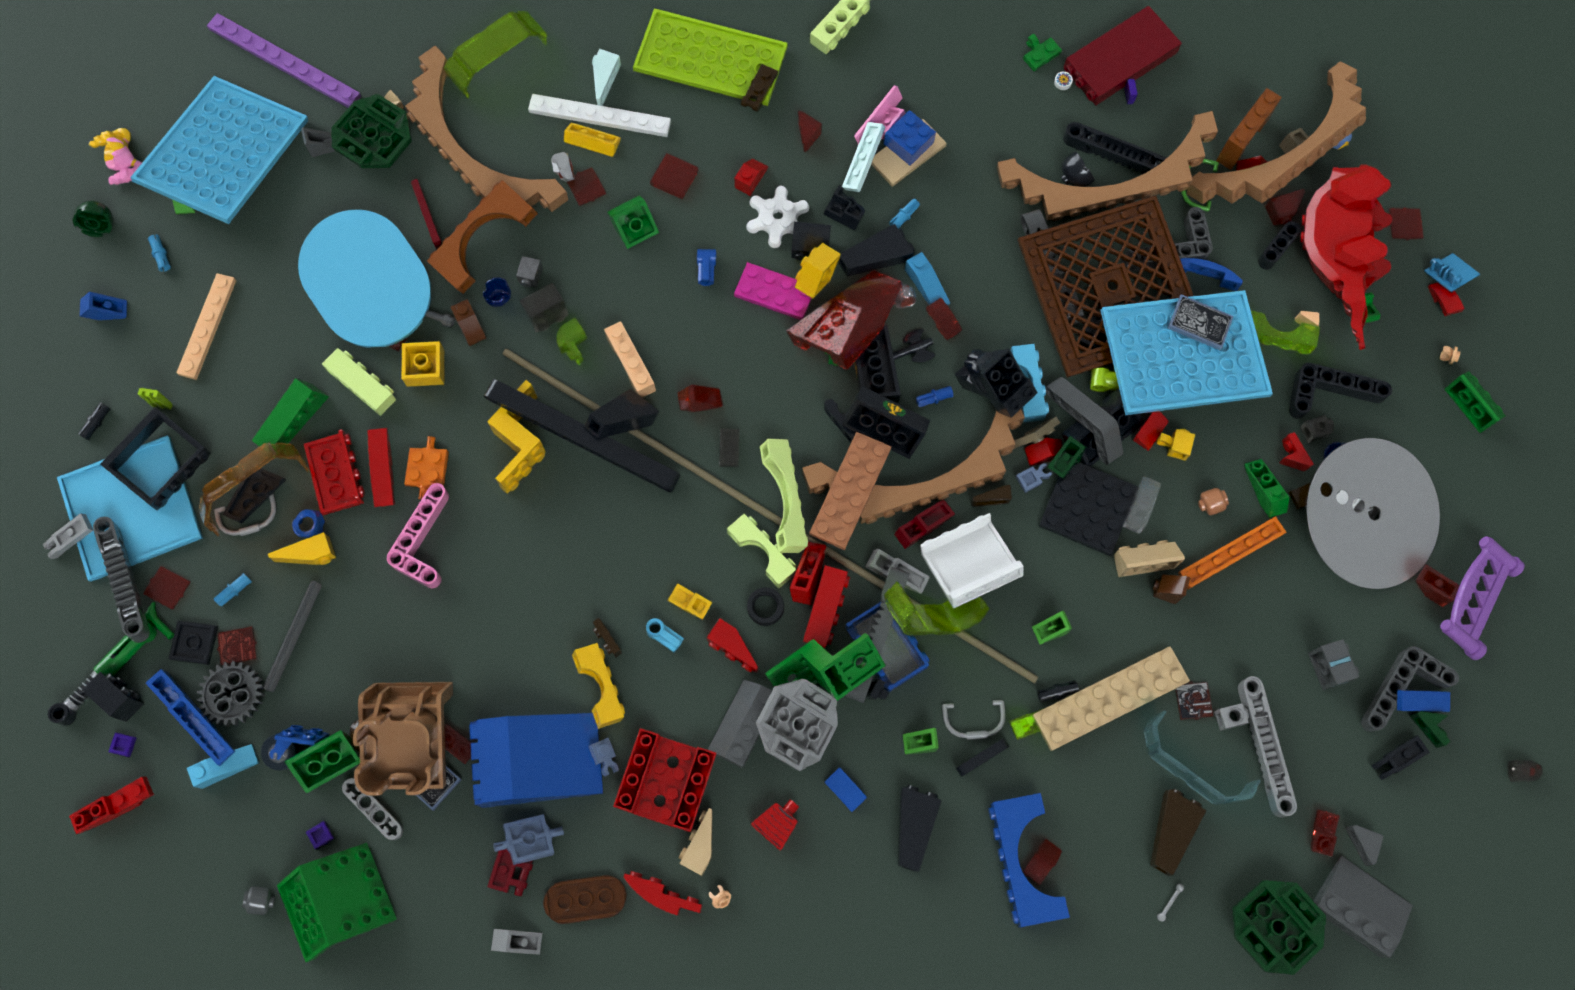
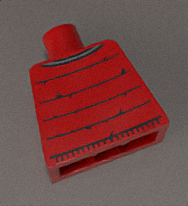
M791 799L783 808L778 803H775L753 821L751 826L781 851L798 823L792 816L799 806Z

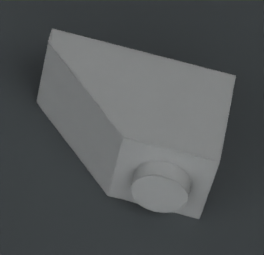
M494 929L491 950L540 955L543 933Z

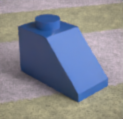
M88 292L80 299V317L94 320L126 318L127 300L94 292Z

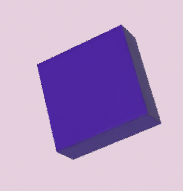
M1128 79L1124 91L1127 104H1133L1138 93L1135 80Z
M115 733L108 752L130 757L137 738Z
M326 821L306 831L315 850L335 839Z

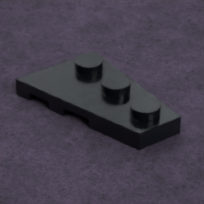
M251 464L223 515L242 524L286 479Z

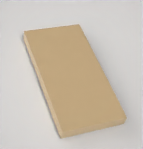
M936 132L934 143L911 166L886 146L874 155L871 165L893 187L946 147L947 143Z

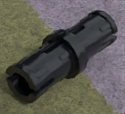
M100 402L91 416L86 418L87 422L78 432V435L89 440L98 426L102 425L101 422L111 408Z
M1076 680L1064 684L1056 683L1052 687L1037 690V696L1040 703L1056 698L1059 700L1063 696L1079 692V687Z

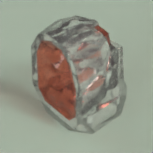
M904 284L895 290L894 301L897 308L911 307L916 303L915 290L911 286L909 287L907 284Z

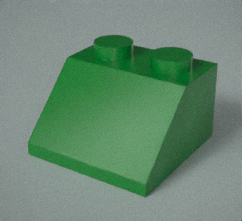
M640 196L607 212L615 230L627 249L659 233L646 201Z

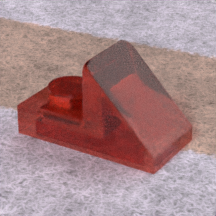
M1045 839L1023 873L1041 885L1051 868L1056 866L1062 850Z

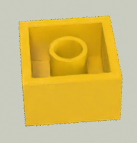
M824 243L818 248L814 247L808 257L805 256L800 264L802 269L796 275L795 279L797 282L795 288L814 298L831 281L841 254Z
M440 341L402 343V380L407 387L444 385V348Z

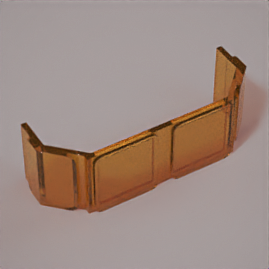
M264 443L241 459L239 464L227 469L207 483L202 489L203 496L201 495L198 511L203 524L209 531H213L216 536L220 535L215 522L210 517L212 502L274 458L298 460L303 468L309 472L310 470L297 448L293 444Z

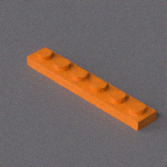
M1275 516L1179 571L1178 574L1179 576L1190 577L1189 590L1287 532Z

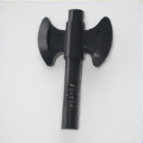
M917 329L908 333L903 339V343L911 345L893 352L894 360L911 353H915V356L912 358L913 362L921 363L931 360L935 357V353L927 351L926 348L933 345L932 339L921 340V335L924 332L923 329Z

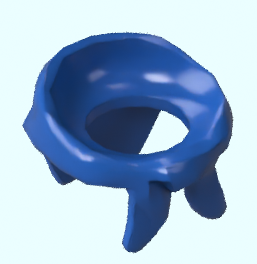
M302 510L292 521L293 531L298 537L310 538L323 533L325 520L319 511ZM310 517L314 522L312 529L306 532L301 531L299 524H302L303 518Z

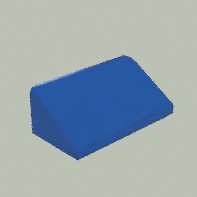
M840 767L824 782L851 812L867 799V796Z

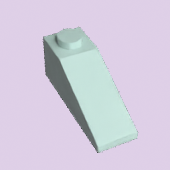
M599 49L597 55L593 57L592 65L597 105L603 106L619 71L621 62L619 55Z

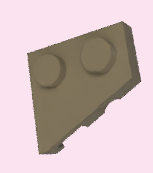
M1057 416L1024 433L1025 436L1014 439L1016 444L1014 449L1030 442L1036 444L1044 439L1043 435L1046 436L1054 432V427L1060 423Z

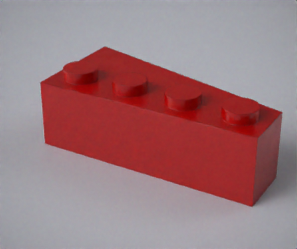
M825 565L803 642L808 643L814 639L823 648H826L827 644L831 645L834 633H831L832 626H837L839 614H836L838 606L842 607L845 598V595H842L844 587L848 588L851 578L848 576L847 571Z

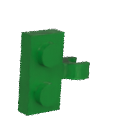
M1033 33L1026 42L1027 46L1032 50L1024 55L1023 60L1034 72L1061 54L1062 49L1052 38L1040 44L1037 36Z

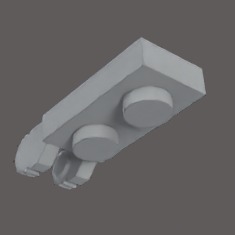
M80 513L43 543L45 549L55 547L47 554L50 559L58 558L93 531L87 515Z

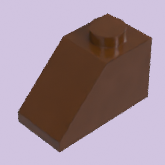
M468 299L451 306L469 346L487 339Z
M1163 574L1159 579H1155L1153 583V597L1173 604L1178 603L1186 596L1190 577Z

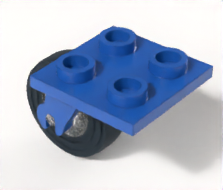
M291 725V727L270 736L264 741L261 747V758L267 767L273 770H285L288 768L285 761L299 754L297 743L313 746L329 737V733H325L322 729L318 728L307 730L303 729V726Z

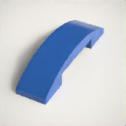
M1195 258L1180 259L1185 273L1189 271L1220 280L1219 287L1237 291L1242 285L1243 280L1239 276L1217 263Z

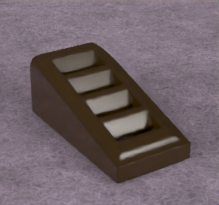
M1005 485L974 496L971 506L1009 504L1012 499L1011 486Z

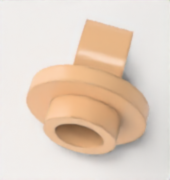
M1444 346L1439 359L1449 361V364L1452 365L1453 362H1458L1461 352L1457 351L1458 347L1456 346L1454 349Z
M718 885L717 887L720 892L716 896L709 892V897L713 900L712 905L715 908H724L730 903L731 894L729 891H725L721 885Z

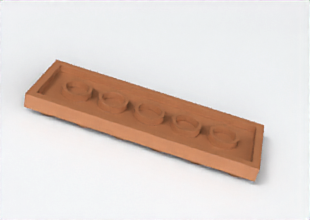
M856 432L809 535L843 550L846 549L890 453L891 446Z

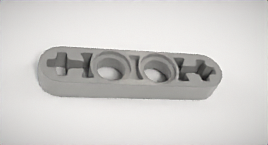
M347 779L342 786V791L346 797L387 839H400L404 832L402 824L375 796L363 794L356 786L355 789L361 793L360 795L352 791L348 792L350 790L349 785H355V779ZM366 796L370 797L371 805L363 808L361 800ZM378 811L385 813V818L382 822H376L374 818ZM389 823L392 827H398L396 829L397 835H389L391 830L384 825Z

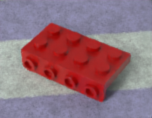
M343 429L338 430V434L304 444L320 513L323 516L364 504L363 497L365 492L363 486H360L358 479H361L360 472L354 465L356 456L349 446L352 444L351 437Z

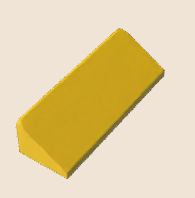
M572 122L564 130L565 143L611 157L615 155L621 137Z

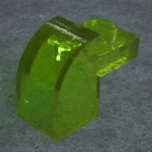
M573 318L560 327L556 339L561 354L566 352L571 361L575 360L578 365L584 360L576 345L585 341L587 337L577 319Z

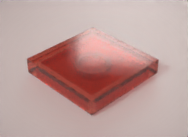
M666 153L652 177L650 185L683 199L697 175L699 167Z

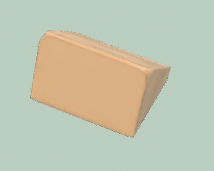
M1300 311L1295 317V322L1314 332L1319 326V313Z

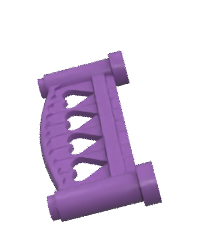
M1487 536L1479 541L1482 551L1467 570L1458 588L1450 620H1444L1440 625L1442 632L1464 649L1465 654L1472 660H1478L1486 654L1487 646L1478 639L1507 576L1516 577L1522 573L1525 567L1524 562L1518 557H1513L1494 539ZM1488 560L1492 566L1493 575H1486L1484 573V567L1487 566ZM1480 576L1486 587L1485 591H1478L1476 589ZM1472 593L1475 594L1478 608H1470L1468 605L1469 600L1472 599ZM1465 609L1471 621L1470 624L1461 623V617L1464 616Z

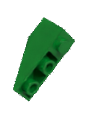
M1259 459L1245 463L1244 467L1260 506L1267 516L1272 518L1287 513L1290 497L1265 462Z

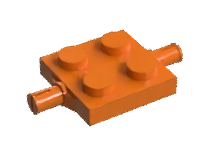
M432 436L427 437L426 447L410 448L404 484L409 487L420 488L419 500H422L432 484L439 483L444 486L449 451L447 449H435L436 438Z

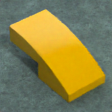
M676 584L667 600L700 619L704 618L712 604L711 601L697 593H693L680 584Z

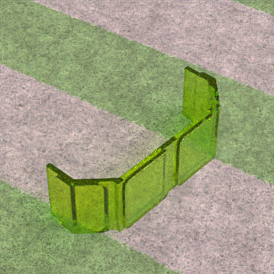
M527 11L509 12L489 25L484 31L474 35L458 46L444 67L445 73L458 89L469 98L467 87L477 71L529 36H538L546 45L547 34Z
M895 582L884 594L887 608L906 635H948L960 633L964 629H968L981 622L990 610L981 596L956 608L952 607L949 600L943 604H913L899 582Z

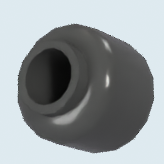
M252 886L249 891H245L242 908H245L248 914L265 915L269 908H273L275 896L271 895V889L268 887Z

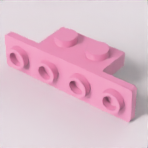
M894 85L857 131L854 137L858 145L867 122L880 123L886 127L881 138L884 140L885 133L906 114L904 109L896 107L902 100L898 86Z

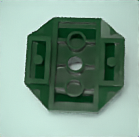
M378 93L371 95V97L354 101L331 127L332 148L361 168H390L412 142L406 111Z
M1262 880L1232 908L1234 938L1264 972L1294 975L1324 947L1326 915L1295 882ZM1275 921L1280 925L1278 933L1273 930Z

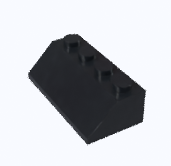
M1116 389L1098 404L1117 421L1121 441L1144 424L1140 414L1125 415L1119 389ZM1075 422L1062 433L1065 442L1071 436L1086 447L1080 460L1082 464L1091 467L1100 460L1094 434L1080 422Z

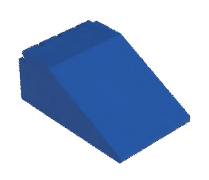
M593 713L505 716L470 722V740H478L477 743L470 744L471 760H479V763L472 764V780L480 781V784L473 785L475 805L486 808L604 794L601 763L595 764L588 747L599 742L598 727Z

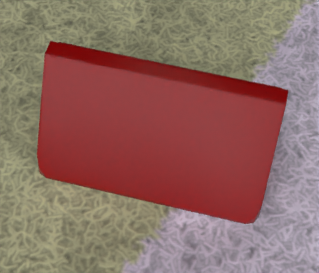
M1160 411L1152 412L1133 441L1149 451L1169 421Z

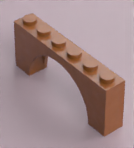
M501 180L500 183L494 185L492 191L487 196L481 199L480 204L475 210L470 211L467 218L456 226L455 231L444 239L442 245L431 253L427 262L458 291L464 294L476 281L471 276L466 264V248L473 233L486 222L500 218L515 220L526 227L538 213Z

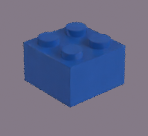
M909 110L885 133L884 145L911 166L934 143L936 131Z

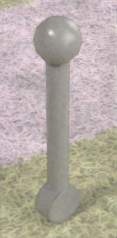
M1182 884L1176 886L1177 890L1163 912L1157 915L1159 921L1163 922L1166 920V913L1178 894L1184 890Z

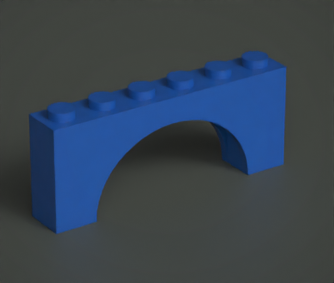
M1041 793L991 803V808H988L990 819L994 820L996 827L993 828L995 840H998L1000 845L998 856L999 860L1004 863L1005 869H1002L1004 881L1008 882L1009 885L1007 897L1009 903H1013L1014 911L1011 914L1014 924H1017L1019 928L1070 918L1065 896L1053 897L1038 891L1028 882L1019 864L1018 843L1023 829L1033 818L1045 814Z

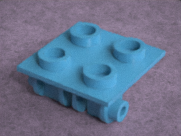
M1454 253L1442 260L1440 258H1433L1430 261L1431 266L1424 270V272L1450 292L1480 275V273Z

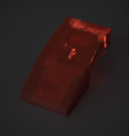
M942 298L926 307V311L937 324L936 328L947 341L962 331L954 314Z

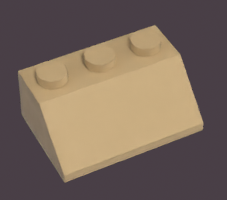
M1168 540L1159 541L1156 545L1150 546L1149 543L1139 544L1136 548H1130V546L1120 547L1114 554L1118 577L1175 569L1185 560L1175 542L1168 543Z

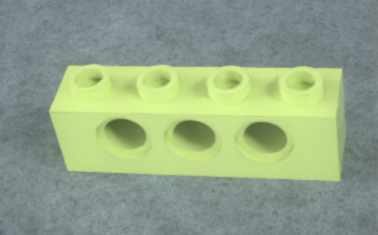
M840 0L810 33V43L825 54L830 50H834L838 41L846 37L849 29L857 25L863 14H867L870 9V0Z

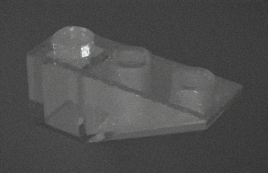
M1145 476L1142 477L1123 527L1138 534L1145 529L1161 483Z

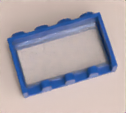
M880 603L846 623L845 628L853 641L864 633L867 635L874 633L871 629L873 625H876L874 624L875 618H879L877 617V612L880 610ZM896 614L881 653V658L886 666L875 673L879 679L886 682L883 687L889 693L929 666L928 656L924 651L920 652L917 647L919 644L916 638L908 634L906 623L902 618L898 619Z

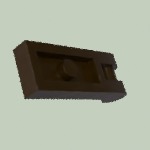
M762 64L746 95L743 97L741 106H748L753 111L758 112L778 75V70Z

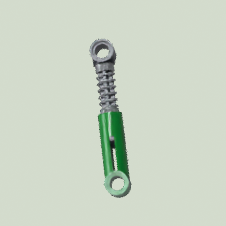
M148 623L150 629L149 637L141 643H135L125 635L93 668L94 671L90 674L91 677L89 679L86 678L87 681L85 683L82 682L83 685L78 687L79 689L74 691L73 695L49 708L47 713L49 720L63 726L72 724L76 719L77 710L81 707L80 704L85 703V699H89V696L82 689L99 672L115 675L146 643L155 639L157 635L156 627ZM64 710V716L60 719V713Z

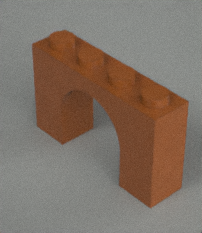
M1266 88L1229 137L1216 161L1232 170L1257 131L1260 132L1267 123L1282 97Z

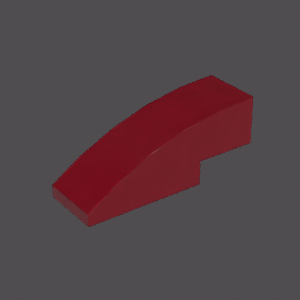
M943 499L898 528L894 535L906 550L952 518L955 513Z

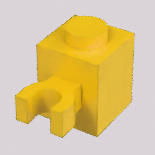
M1176 429L1172 437L1161 433L1158 437L1157 445L1169 447L1167 456L1186 461L1191 454L1195 434L1190 433L1186 429Z

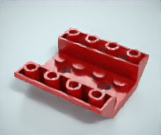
M640 728L613 807L673 828L691 832L717 753L700 747L695 748ZM670 757H676L679 760V764L675 768H671L667 764ZM659 795L664 796L666 799L662 807H657L654 803L655 798Z

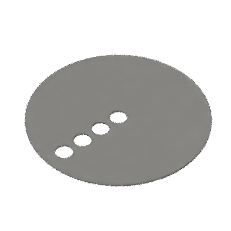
M1363 438L1338 447L1319 466L1308 493L1307 522L1317 552L1335 574L1356 586L1382 589L1407 581L1427 562L1438 537L1440 509L1434 484L1426 469L1413 454L1391 441ZM1324 482L1332 486V493L1328 497L1323 496L1320 491V487ZM1340 490L1348 494V501L1344 505L1338 503L1336 495ZM1356 498H1360L1364 502V509L1359 513L1354 511L1352 503ZM1372 506H1376L1380 511V516L1377 520L1370 519L1368 515L1369 508Z

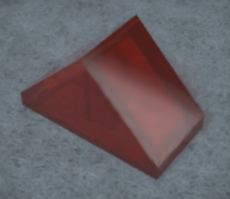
M798 111V124L803 150L807 152L822 134V124L806 113Z

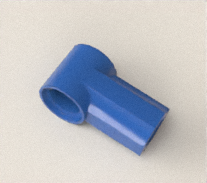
M697 249L698 284L703 286L714 284L716 249Z

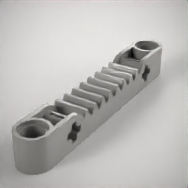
M1250 676L1239 683L1238 693L1243 707L1247 709L1249 714V730L1252 732L1251 737L1254 739V747L1257 749L1256 754L1259 756L1258 762L1261 763L1260 769L1263 771L1262 777L1265 779L1264 786L1269 805L1275 816H1291L1297 810V803L1265 689L1259 678ZM1247 683L1253 685V692L1248 690ZM1282 801L1287 805L1286 812L1280 807Z

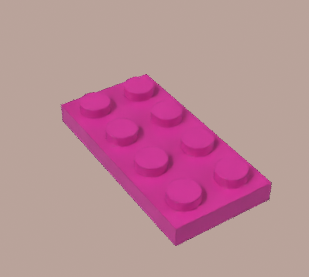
M748 262L734 292V297L802 321L812 299L795 288L796 279Z

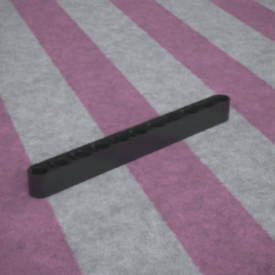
M492 379L483 396L488 401L667 492H673L681 476L678 472L610 437L598 439L584 428V424L498 380Z

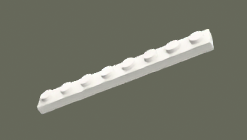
M532 94L528 108L529 113L663 137H668L671 125V118L537 94Z

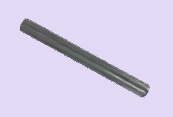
M316 581L310 582L264 683V690L269 692L275 691L322 587L320 583Z

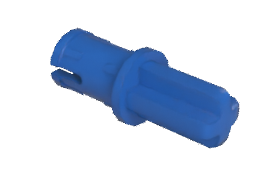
M951 386L939 390L932 389L931 392L916 397L917 406L922 407L932 403L938 404V401L952 398L953 390Z

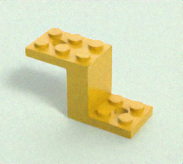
M527 380L517 389L535 400L538 398L532 384ZM500 407L487 422L493 433L518 453L495 478L501 489L508 494L518 487L519 481L523 477L530 474L536 462L542 461L546 451L541 441L517 422L522 417Z

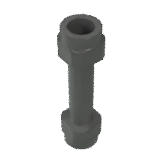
M428 310L425 314L426 317L437 320L446 327L452 328L455 323V317L449 314L442 315Z

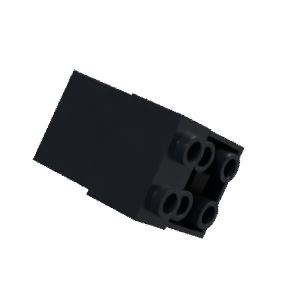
M1008 348L993 352L974 349L967 355L964 366L955 374L963 389L989 398L998 413L1010 418L1038 393L1031 380L1024 376Z

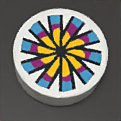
M1059 72L1055 77L1054 85L1059 90H1067L1071 87L1073 78L1068 72Z

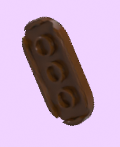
M603 875L557 882L546 893L543 905L546 914L553 921L568 924L610 918L617 915L626 903L627 894L623 883L619 879Z

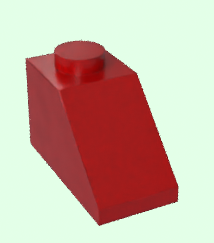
M755 159L745 162L734 177L735 188L751 196L767 171L768 166Z

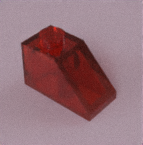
M1304 189L1270 199L1265 208L1274 226L1278 224L1285 225L1287 222L1292 221L1305 194Z
M692 384L677 393L680 410L698 412L723 406L720 389Z
M1427 564L1416 579L1423 594L1441 607L1453 601L1460 586Z

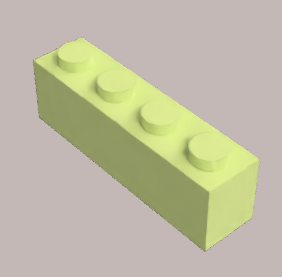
M337 348L322 365L331 375L381 416L396 401L393 396L394 391L386 384L382 386L379 383L381 380L375 374L369 375L366 372L367 368L360 362L356 364L353 361V356L346 350L342 352Z

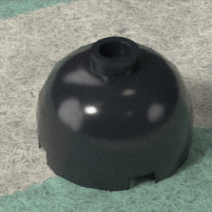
M1077 152L1071 153L1065 158L1062 163L1061 170L1063 175L1061 178L1066 185L1086 187L1095 181L1092 173L1087 169Z

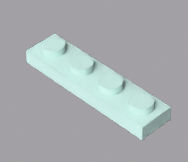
M867 122L842 185L845 190L861 191L886 128L883 124Z

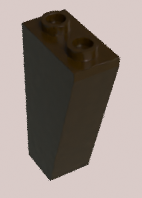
M1177 789L1166 790L1163 794L1150 866L1167 876L1174 875L1207 811L1202 808L1201 803L1193 799H1186L1183 797L1184 794Z

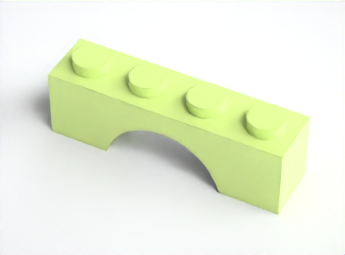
M743 514L727 528V533L740 547L755 545L766 552L769 558L766 576L780 589L795 575L796 564L790 558L786 559L782 553H778L777 544L773 545L769 541L770 536L764 530L760 531L756 527L758 524L751 516L747 517Z

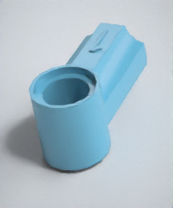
M657 618L650 619L647 622V635L675 653L684 638ZM658 625L661 629L658 633H652L650 627Z

